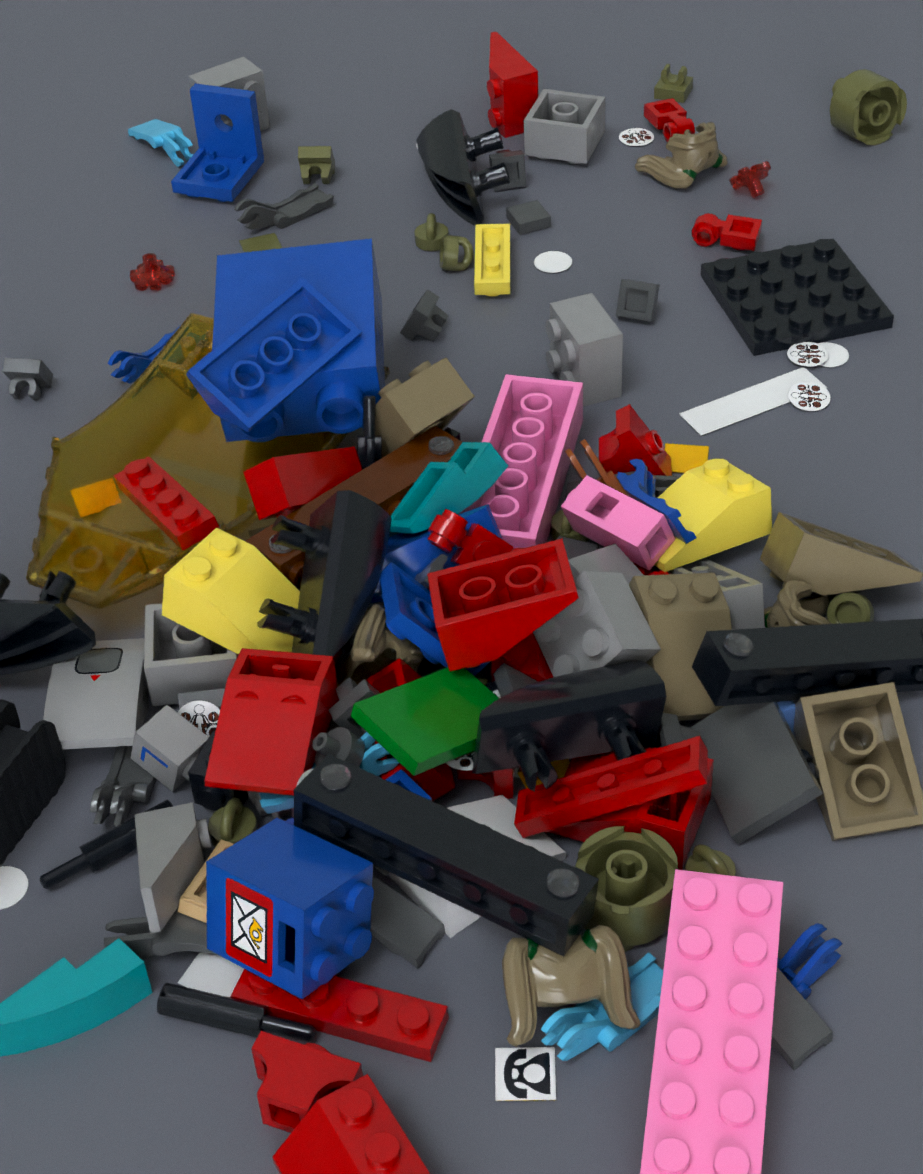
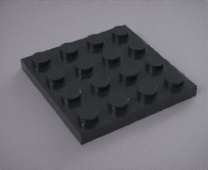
M834 238L819 239L812 243L796 246L788 245L771 251L752 252L749 255L730 259L721 258L714 262L701 264L702 279L753 356L786 350L792 345L802 342L820 343L889 329L893 326L894 315Z

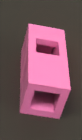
M588 475L568 494L566 500L561 505L574 531L604 547L616 544L632 562L649 571L675 540L664 514Z

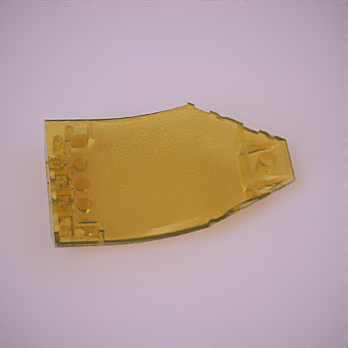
M190 313L146 370L113 404L89 423L62 439L52 437L51 448L53 455L51 465L46 469L45 479L47 486L42 491L38 512L40 525L37 538H33L32 551L34 557L28 565L27 582L30 585L43 589L50 571L56 576L59 571L64 572L76 581V586L69 596L70 599L102 609L163 584L164 575L200 543L198 542L182 551L119 489L113 475L124 470L125 466L134 460L145 459L148 456L151 457L215 516L221 530L238 537L258 520L243 471L272 457L336 449L348 433L337 434L327 431L280 436L267 442H252L249 440L226 442L220 417L212 412L186 375L191 367L212 351L214 319ZM384 366L386 379L390 374L389 367Z

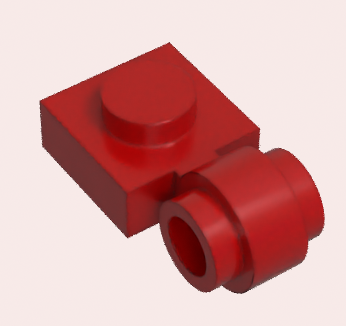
M673 98L644 104V117L656 129L663 130L664 138L667 142L673 134H684L685 130L688 129L691 134H695L692 119L686 118L687 111Z
M707 213L695 220L692 228V237L698 245L704 247L714 244L718 238H721V246L732 247L736 250L746 249L755 251L761 233L762 219L728 214L726 221H722L714 214Z
M445 509L442 515L437 514L428 528L431 534L427 541L447 553H451L453 547L458 548L451 559V562L457 566L508 553L513 549L512 545L479 524L472 523L467 532L465 527L468 522L448 509Z

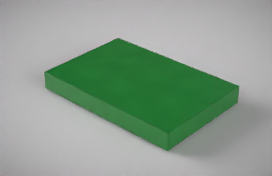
M447 667L354 703L351 717L413 776H416L474 751L480 713L499 698L465 668L449 672Z

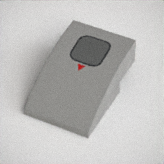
M144 638L96 641V645L88 652L64 662L53 664L48 683L43 720L52 722L55 725L62 750L133 746L135 732L143 726L149 708L148 685L144 672Z

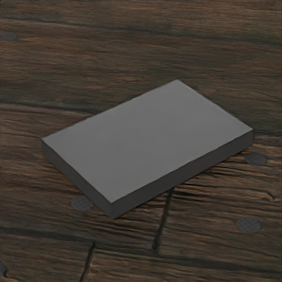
M777 702L724 706L690 727V729L700 732L701 738L708 749V758L714 759L711 793L731 837L738 844H741L823 794Z

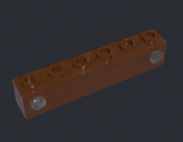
M434 426L285 517L309 526L311 513L334 493L343 490H351L372 500L391 516L430 462H448L462 444V441ZM273 524L245 540V542L255 546L297 589L301 588L305 552L279 544H272L270 539L278 533L272 530Z

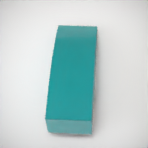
M462 442L448 462H430L391 514L390 532L415 534L427 530L437 514L442 515L445 509L459 514L476 502L497 481L508 467V464L490 442Z
M120 938L77 969L63 957L0 1003V1057L24 1053L59 1043L91 1030L125 1012L153 993L144 961Z

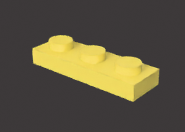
M476 224L475 295L495 297L510 294V224Z

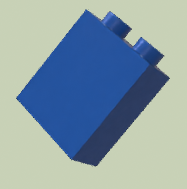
M372 238L217 255L212 350L301 277H304L362 331L360 337L249 432L220 417L226 442L242 440L267 442L280 436L327 431L345 434L353 432L358 428H363V397L365 395H373L376 398L377 404L381 399L378 392L385 387L382 297Z

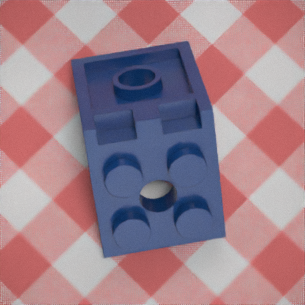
M195 83L190 88V96L199 149L172 179L173 193L186 194L189 197L212 198L221 202H233L264 163L255 91ZM220 114L229 117L233 126L225 124Z
M390 562L381 571L380 575L381 598L384 602L385 623L388 629L401 640L407 638L418 646L424 657L431 663H441L447 668L448 665L435 626L430 590L393 562ZM491 661L482 663L477 667L465 669L475 676Z

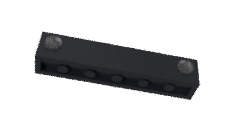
M923 619L706 631L692 668L715 706L799 700L801 697L894 682L896 692L922 691Z
M327 754L294 789V826L358 855L402 879L522 937L531 939L535 943L562 956H565L594 915L599 878L333 755Z

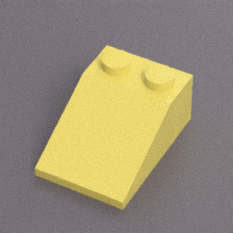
M710 459L702 466L687 470L657 498L664 499L669 507L677 509L681 514L678 519L683 527L693 532L697 538L686 544L675 537L673 543L654 565L663 572H667L769 535L772 530L771 488L724 459Z
M215 528L164 575L162 615L238 655L242 648L292 652L293 636L266 628H259L257 622L266 616L259 612L265 599L269 598L275 602L298 609L300 591L255 546L219 528Z

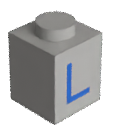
M166 705L135 732L130 758L173 792L185 780L190 782L188 771L209 737L170 706Z

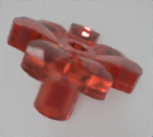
M768 161L753 165L751 169L746 166L737 171L738 175L731 177L729 181L734 190L745 186L748 187L752 198L758 197L765 192L760 181L769 175L768 171L771 170V166Z
M154 253L143 255V263L139 264L137 269L130 271V279L134 282L135 288L140 291L146 290L148 286L150 290H161V284L167 285L171 283L175 276L174 267L172 265L164 266L163 260H157Z

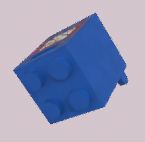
M275 818L206 861L207 949L294 996L304 999L318 987L328 983L333 976L353 961L363 957L370 949L372 932L370 931L371 904L374 897V889L372 887L373 863L294 826V818L287 819L286 821Z

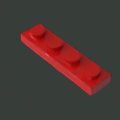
M148 456L145 459L134 460L127 464L124 470L113 475L119 489L182 551L203 540L215 528L220 529L215 516L151 457Z
M696 736L559 778L548 789L544 787V784L536 785L535 791L529 788L520 790L518 792L514 825L522 838L542 832H550L559 827L586 819H594L603 814L633 805H642L650 800L677 792L689 791L695 787L707 784L708 749L701 737Z
M244 969L231 994V998L268 1006L267 1014L314 1025L316 1031L428 1062H431L449 1019L448 1006L337 976H333L328 983L321 985L304 999H300Z

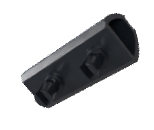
M450 109L433 119L420 132L416 139L418 151L425 164L430 181L440 197L458 216L476 226V224H481L484 219L481 200L482 192L504 184H510L509 174L504 162L477 172V156L503 149V141L498 128L470 138L460 112Z
M343 490L334 493L311 513L309 526L282 515L278 516L272 527V530L278 533L270 539L271 543L305 552L298 609L267 598L259 610L260 613L266 616L257 622L258 627L293 636L292 653L335 656L357 629L374 596L388 546L392 522L390 515L372 500L351 490Z
M50 571L39 595V601L2 599L10 585V580L0 573V675L35 670L64 662L88 652L96 645L95 632L66 605L72 590L76 586L74 578L61 571L56 576Z
M635 660L564 674L517 689L499 698L481 711L472 774L520 767L527 787L535 791L537 777L546 789L556 782L558 775L551 764L553 761L613 752L618 761L647 752L644 749L645 746H652L657 743L667 697L665 684L650 665L643 661Z

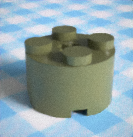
M861 69L852 72L845 78L838 79L833 85L830 121L831 125L839 131L867 145H878L893 135L890 132L896 123L901 125L906 114L907 98L903 89L899 88L894 81L871 70Z
M624 826L605 828L586 839L578 852L575 867L599 878L594 915L585 926V929H592L599 925L610 927L619 936L625 952L631 950L636 945L645 944L660 937L668 930L675 869L678 870L677 855L672 846L653 831L641 828V834L624 832Z

